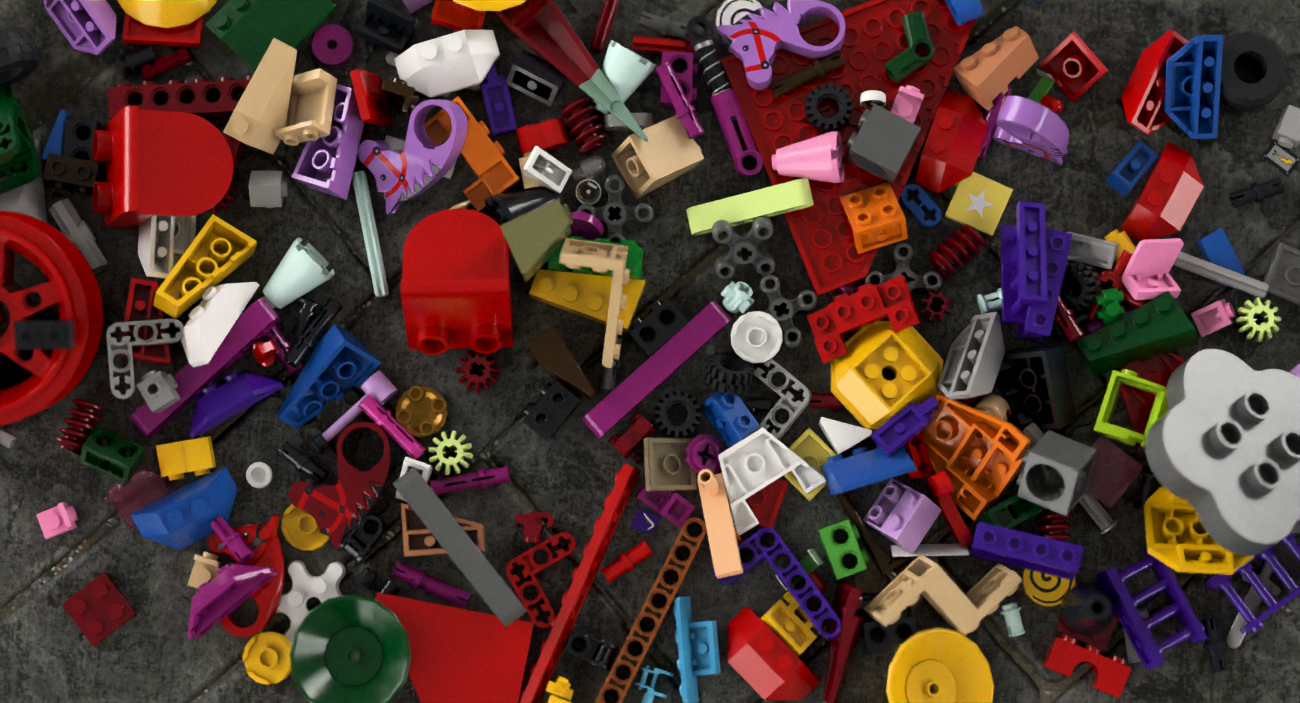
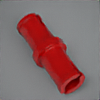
M644 540L626 554L624 552L619 554L620 558L602 568L601 571L608 582L612 583L613 580L628 570L630 572L635 569L634 566L654 553Z

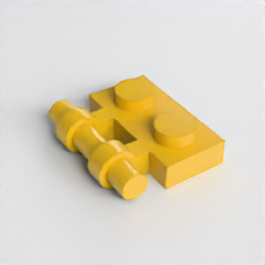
M788 590L782 597L789 605L787 606L780 599L760 619L798 657L817 638L810 629L813 628L818 634L820 633ZM795 610L806 621L805 623H803L794 613Z

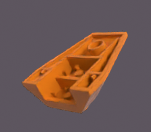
M939 393L934 398L939 403V410L932 415L933 421L920 433L924 437L932 468L936 474L944 470L953 485L954 492L950 494L952 500L971 519L976 521L1004 495L1024 465L1023 457L1026 450L1030 448V440L1011 423L957 400H949L945 395Z

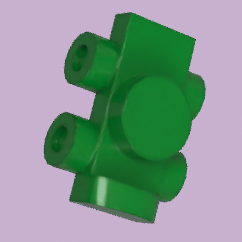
M1117 288L1102 290V295L1095 296L1096 305H1102V309L1096 310V316L1098 320L1103 319L1104 325H1108L1119 319L1120 315H1124V307L1119 305V302L1124 300L1122 291H1118Z

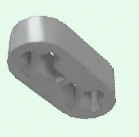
M631 113L642 130L653 125V114ZM612 114L604 116L605 130L631 131Z

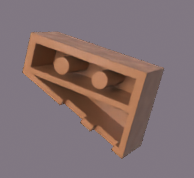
M1014 26L1006 30L994 41L985 44L982 49L970 57L963 59L953 70L963 91L989 111L993 107L992 101L999 94L1004 95L1009 90L1007 85L1014 78L1020 79L1039 57L1029 34Z
M401 503L404 556L408 558L448 555L411 506ZM454 517L479 550L486 552L484 525Z

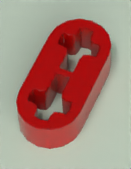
M918 433L903 445L917 469L908 472V475L914 480L928 478L932 473V463L924 437L921 433Z

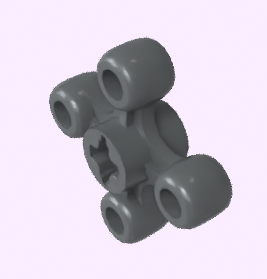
M904 242L897 244L893 249L892 256L896 261V270L892 274L885 275L874 270L867 273V276L864 278V284L870 283V279L873 277L881 284L903 275L906 281H909L908 286L911 292L917 288L924 289L927 292L930 290L935 292L942 285V277L935 271H928L923 275H917L911 271L909 263L913 257V248ZM905 250L907 252V256H900L898 251ZM933 278L936 284L930 285L927 279Z

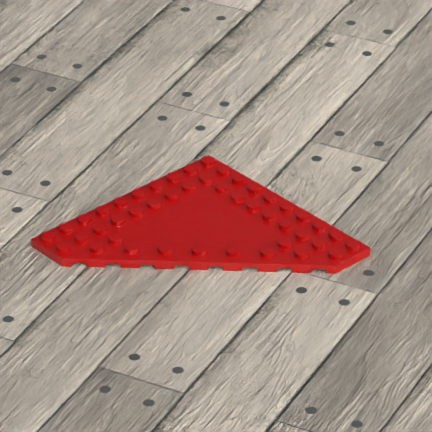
M871 0L841 12L845 20V40L839 52L846 66H842L826 74V78L822 80L818 78L780 97L778 100H775L774 94L772 95L769 87L763 90H756L748 84L743 63L734 54L720 59L731 89H734L757 152L760 153L763 159V167L771 186L803 179L782 176L778 174L777 170H773L772 155L776 154L777 149L828 133V131L821 133L818 128L813 129L811 127L812 124L806 120L805 104L809 93L811 94L812 90L815 87L819 88L821 84L825 83V86H829V83H833L834 87L841 86V90H846L849 93L848 97H851V105L853 107L847 125L838 131L841 135L844 153L842 155L844 181L842 183H831L808 179L814 205L783 214L817 297L864 279L878 250L876 248L858 254L855 247L853 229L840 201L842 196L889 183L846 160L848 152L845 151L847 143L854 131L859 133L860 130L857 127L866 109L860 105V94L869 90L883 92L886 94V105L882 108L888 111L892 109L900 86L906 87V85L916 87L921 91V94L925 95L914 121V124L919 126L921 130L893 184L890 183L899 201L938 106L954 72L953 68L958 63L976 21L974 19L959 26L954 20L945 0ZM917 11L924 12L929 36L934 44V54L928 65L920 67L896 84L888 76L884 64L908 48L901 17ZM827 17L799 28V33L808 44L825 46L836 39L839 34V28L831 18ZM919 47L915 49L918 56H928V51L925 48ZM778 49L774 62L771 65V84L811 65L812 61L816 59L784 49ZM831 99L823 100L818 106L820 114L827 118L834 117L839 111L837 103Z

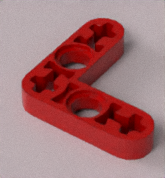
M942 470L926 479L925 482L937 506L942 510L941 514L956 542L962 548L972 543L973 538L950 496L954 492L953 485L945 471Z
M566 532L558 533L510 560L506 566V574L517 595L526 608L532 622L540 628L551 626L555 613L534 575L573 553L576 542L573 536ZM559 538L570 539L569 550L566 552L563 549L557 550L555 553L559 556L553 559L552 552L546 545L552 543V547H555L559 544ZM537 550H545L548 553V561L543 565H538L534 562L533 555ZM514 563H517L519 566H525V569L522 570L525 579L529 575L532 578V581L524 582L519 588L516 582H521L520 578L516 574L512 576L510 572L514 569L512 566ZM529 585L535 586L538 590L537 598L532 601L526 600L523 596L524 588ZM542 598L545 601V604L540 605L544 612L549 611L551 614L547 617L549 622L545 624L543 621L538 622L536 620V617L539 616L537 609L534 608L531 611L529 605L537 604Z

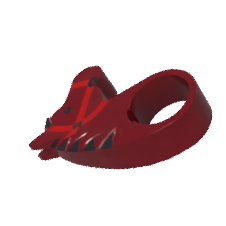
M357 422L351 424L339 436L337 442L339 481L337 485H323L313 488L307 482L301 481L294 483L289 490L291 504L315 519L320 529L319 533L331 537L334 550H338L343 535L353 530L368 514L378 499L388 475L390 464L389 440L385 432L373 423ZM365 429L374 432L380 437L384 446L382 459L378 464L371 467L369 471H358V468L351 466L345 460L342 453L344 440L356 430Z

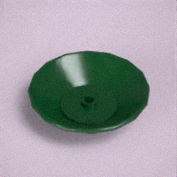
M351 594L329 598L308 612L295 631L290 651L293 679L305 699L310 703H390L406 682L411 662V652L408 634L394 612L376 599ZM353 651L358 653L356 661H352L350 658V654Z

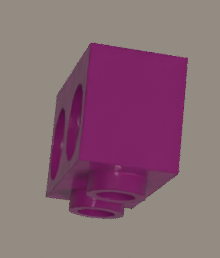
M662 51V64L670 62L671 67L676 63L686 65L687 69L685 72L677 73L674 70L673 72L682 89L685 90L686 97L691 105L692 101H697V86H692V77L698 76V61L693 60V53ZM661 82L660 108H674Z

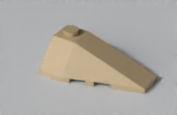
M273 38L223 131L225 134L246 145L270 154L275 153L281 141L280 138L275 136V130L284 128L287 124L297 49Z

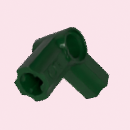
M917 11L901 17L908 48L884 64L888 76L896 84L920 67L928 65L934 54V44L929 36L924 12ZM919 47L925 48L928 51V56H918L915 49Z

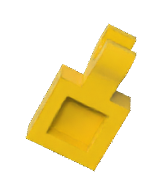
M561 676L556 678L555 683L549 681L546 692L571 701L574 690L570 689L571 683H568L569 679Z

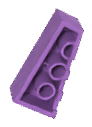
M337 84L330 135L318 138L315 141H307L291 176L310 189L345 200L348 197L365 124L361 120L354 89Z

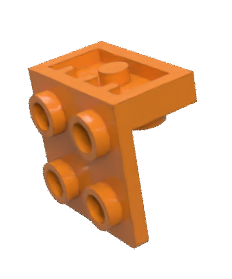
M884 183L840 197L843 209L853 229L854 242L858 254L908 239L906 219L890 183Z

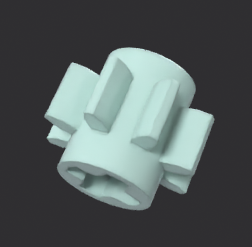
M731 281L721 292V295L725 297L722 301L724 307L732 313H738L739 311L742 314L745 313L755 301L751 298L753 294L751 287L742 281L736 284Z

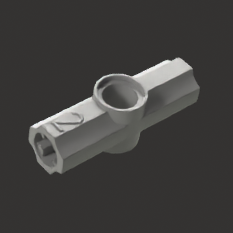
M66 198L53 204L49 209L50 213L63 234L84 255L93 273L97 274L104 270L109 263L95 242L96 237L84 220L82 221L70 199Z

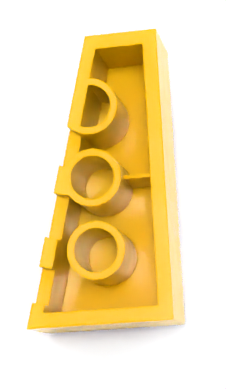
M212 214L155 293L153 306L174 319L178 318L202 298L206 289L211 286L215 287L254 255L257 241Z
M539 269L535 275L529 296L537 301L607 325L612 277ZM629 279L628 285H623L622 294L627 295L625 310H620L619 319L624 320L623 332L628 333L645 287V280Z

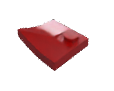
M435 0L430 23L456 31L482 30L486 11H476L455 3L453 0Z

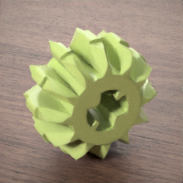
M1256 297L1253 303L1250 300L1245 301V308H1238L1237 312L1243 317L1236 318L1235 322L1243 324L1238 329V332L1247 331V340H1250L1253 336H1255L1256 342H1261L1263 336L1269 340L1272 338V332L1279 331V327L1275 323L1280 322L1281 317L1274 316L1273 313L1278 311V307L1270 309V300L1267 299L1262 304L1260 297ZM1257 315L1262 317L1260 321L1263 320V323L1259 325L1254 322L1257 319L1253 318Z
M453 430L451 438L448 439L446 432L443 431L441 432L442 442L436 437L433 438V442L438 445V448L429 447L428 451L437 453V455L432 456L429 460L431 463L440 460L435 467L437 471H440L446 465V475H450L451 467H454L456 474H460L458 465L462 464L463 467L468 468L469 464L464 461V458H473V454L465 452L472 448V444L462 445L467 438L464 434L456 440L457 432ZM456 447L455 453L457 456L455 458L450 456L446 459L445 455L447 453L444 452L445 449Z

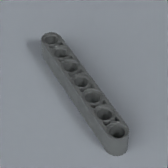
M415 467L393 483L506 628L527 612L520 600Z

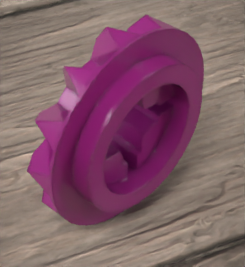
M708 434L698 435L689 440L690 444L685 449L687 452L685 461L689 463L690 470L699 474L701 470L708 469L713 475L721 469L718 455L724 451L721 443L715 437ZM705 450V454L712 459L702 462V457L697 452Z

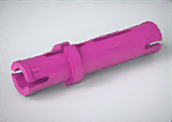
M370 394L359 403L358 407L374 421L373 424L384 430L412 459L416 460L426 450L391 416V412L380 406Z

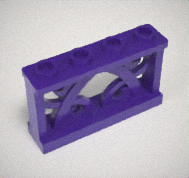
M1054 229L1046 230L1047 302L1045 305L1029 304L1025 324H1018L1015 338L1041 344L1043 336L1051 334L1072 240L1071 233Z
M979 522L975 529L969 556L1073 581L1075 573L1079 571L1083 547Z

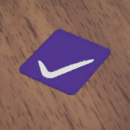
M638 508L631 527L653 535L660 516Z

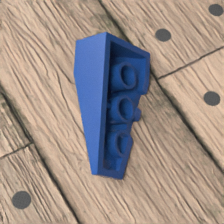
M334 324L317 344L276 416L298 429L321 413L323 407L335 398L337 401L344 397L343 393L354 385L358 387L363 384L382 362L352 334Z

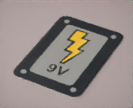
M1274 140L1264 152L1262 158L1283 174L1289 176L1300 162V157L1288 148L1279 145L1277 140Z

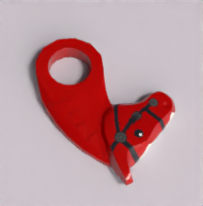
M273 514L268 524H251L232 528L235 533L239 532L241 534L243 542L254 553L252 558L244 565L277 568L280 572L251 596L259 607V615L253 625L247 628L239 626L234 621L232 613L221 621L223 628L233 636L248 638L263 632L280 605L285 569L283 551L277 534L279 515ZM212 532L208 539L210 552L216 555H226L237 564H240L231 551L222 546L223 541L215 532Z

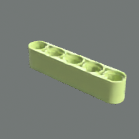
M804 178L693 206L686 209L691 234L694 236L712 232V226L718 220H726L733 227L753 222L760 216L769 218L813 206L814 202L809 180Z

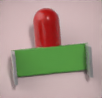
M1037 69V73L1042 78L1027 99L1037 102L1058 114L1063 110V102L1047 94L1055 80L1050 74Z
M811 548L807 550L809 555L799 563L819 591L824 593L826 589L825 583L819 574L814 571L824 562L817 552ZM778 574L775 575V576L777 577V579L779 580V582L781 583V585L783 586V588H784L785 590H788V588H787L786 585L783 583V581H782L781 578L778 576ZM803 577L796 578L793 581V587L802 580L806 583V579Z

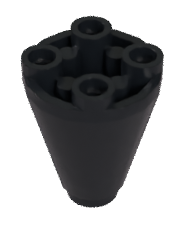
M543 187L496 194L485 199V205L492 218L499 225H503L557 199L560 201V197L556 191Z
M1087 582L1077 584L1068 590L1062 600L1060 611L1063 620L1071 630L1077 634L1090 636L1099 634L1108 628L1113 620L1115 608L1113 599L1106 589L1098 584ZM1094 603L1099 604L1097 607L1098 613H1095L1092 610V605Z

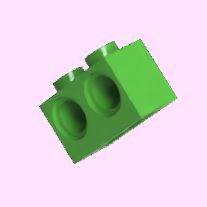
M849 519L818 530V535L835 581L867 570L868 556L864 548H859L857 539H860L858 529L855 524H850ZM837 530L844 531L847 535L846 543L837 544L833 540V533ZM845 555H852L856 559L855 568H845L842 564V558Z

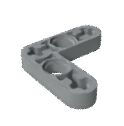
M170 318L117 322L109 326L106 336L110 388L116 398L121 400L129 399L135 392L132 346L179 342L183 337L184 326L179 320ZM156 324H161V330L169 329V324H175V328H180V332L176 333L175 338H170V334L163 333L161 334L163 339L157 340L158 331ZM129 326H135L133 334L136 341L130 342V336L122 337V342H117L116 338L111 337V334L116 332V328H121V331L125 333L130 332ZM142 326L151 327L154 332L152 338L149 340L140 339L138 336L139 328ZM117 354H124L128 357L129 363L125 368L119 369L114 366L113 359ZM130 371V376H125L126 385H131V389L126 390L125 395H121L119 390H115V386L120 385V377L114 378L113 373L122 374Z
M770 359L763 363L771 369L768 374L758 367L754 371V375L781 396V398L759 424L758 429L763 427L769 431L772 426L768 425V422L771 420L781 430L778 432L773 429L770 434L780 440L810 403L811 391L774 359ZM782 372L786 376V382L781 387L774 386L772 382L774 374ZM792 380L795 382L791 386L799 392L802 389L804 390L802 394L805 397L804 401L797 400L794 402L795 395L787 390ZM780 409H786L789 412V419L783 424L778 423L776 420V413Z

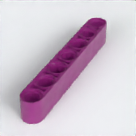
M263 298L255 301L238 317L208 364L192 367L188 362L173 376L178 385L175 389L181 398L180 401L160 413L152 412L145 402L131 415L130 420L146 439L154 436L194 400L192 397L194 394L198 396L204 387L216 380L280 320L279 315Z
M716 300L712 301L597 404L582 421L598 439L604 437L732 321V318Z

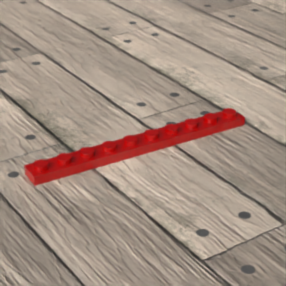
M624 463L622 469H619L615 475V486L612 493H609L605 498V509L601 517H598L594 523V534L591 541H588L584 546V557L580 566L578 565L573 571V582L570 589L566 590L561 600L563 605L559 614H556L551 622L552 630L549 637L543 641L540 647L541 655L538 662L530 670L528 685L522 689L519 696L520 703H540L641 473L632 466Z

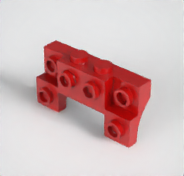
M897 276L879 285H872L871 282L857 288L858 292L852 295H848V293L838 295L833 298L834 302L829 304L828 307L807 315L815 337L813 340L823 364L849 354L842 335H847L887 317L890 320L894 333H899L904 329L920 324L905 276Z

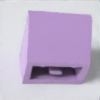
M891 478L863 518V521L893 543L913 554L942 510L927 496Z

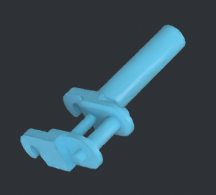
M647 665L645 668L640 667L643 673L640 682H636L635 685L639 686V690H642L643 687L648 689L647 693H644L641 703H653L655 695L667 698V695L654 691L656 679L660 673L671 677L674 674L658 668H654V671L649 670L650 666ZM648 672L654 674L650 686L645 685Z

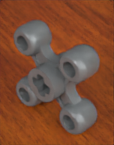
M610 175L605 180L604 187L608 193L606 205L597 208L590 204H582L576 210V212H582L584 209H588L591 211V215L605 222L609 229L606 239L609 240L613 237L625 240L621 229L626 221L636 220L639 223L645 224L650 222L654 215L653 209L649 204L641 203L635 207H627L623 204L621 193L624 190L625 183L619 175ZM612 180L619 182L617 190L610 188L609 185ZM618 206L621 209L619 213L621 219L611 221L608 218L610 216L608 210L611 207L615 209ZM642 208L647 209L649 213L644 219L638 215L639 210Z
M760 216L756 218L749 232L735 233L731 224L726 220H718L713 224L712 235L714 240L718 243H725L730 247V251L726 256H720L715 261L714 269L719 278H731L739 263H753L756 271L763 276L774 272L776 266L774 257L768 252L759 251L757 248L761 240H766L773 234V224L768 217Z
M765 275L760 280L759 286L761 292L769 299V307L763 312L770 314L779 323L782 329L783 344L788 348H796L801 344L803 337L801 331L793 324V316L798 311L813 310L818 303L817 295L812 290H804L795 299H785L780 294L779 279L775 275ZM771 281L775 287L768 289L765 283ZM810 297L812 303L805 304L803 298ZM780 306L786 307L785 312H788V315L783 314L782 317L776 316L777 311H774V308L779 309ZM789 334L796 335L797 340L791 342L788 340L787 336Z

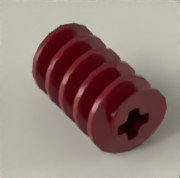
M589 96L572 100L562 107V109H565L562 112V116L569 118L566 125L571 128L574 127L570 131L573 137H577L574 143L576 146H582L579 149L580 155L593 153L607 145V143H602L607 134H598L603 125H594L593 123L599 116H590L589 114L594 109V106H585V103L590 100Z
M962 225L960 228L961 232H953V239L950 237L946 238L944 241L945 245H937V251L932 250L929 252V258L933 267L946 280H948L947 270L952 274L956 273L953 265L956 264L961 268L964 267L962 258L968 261L972 260L969 252L972 251L979 255L980 251L977 246L981 245L985 249L988 246L983 237L968 225Z
M73 399L72 402L78 408L68 409L73 418H64L63 421L69 427L59 428L64 437H55L54 440L60 447L81 456L79 448L82 449L85 443L83 439H88L91 435L88 429L94 430L97 427L92 420L102 419L97 410L105 411L106 409L84 399Z
M1042 506L1043 512L1046 514L1039 516V521L1046 523V525L1038 527V531L1045 534V536L1041 537L1062 542L1065 539L1072 538V535L1064 532V529L1072 527V524L1066 522L1065 519L1073 517V514L1069 512L1065 516Z

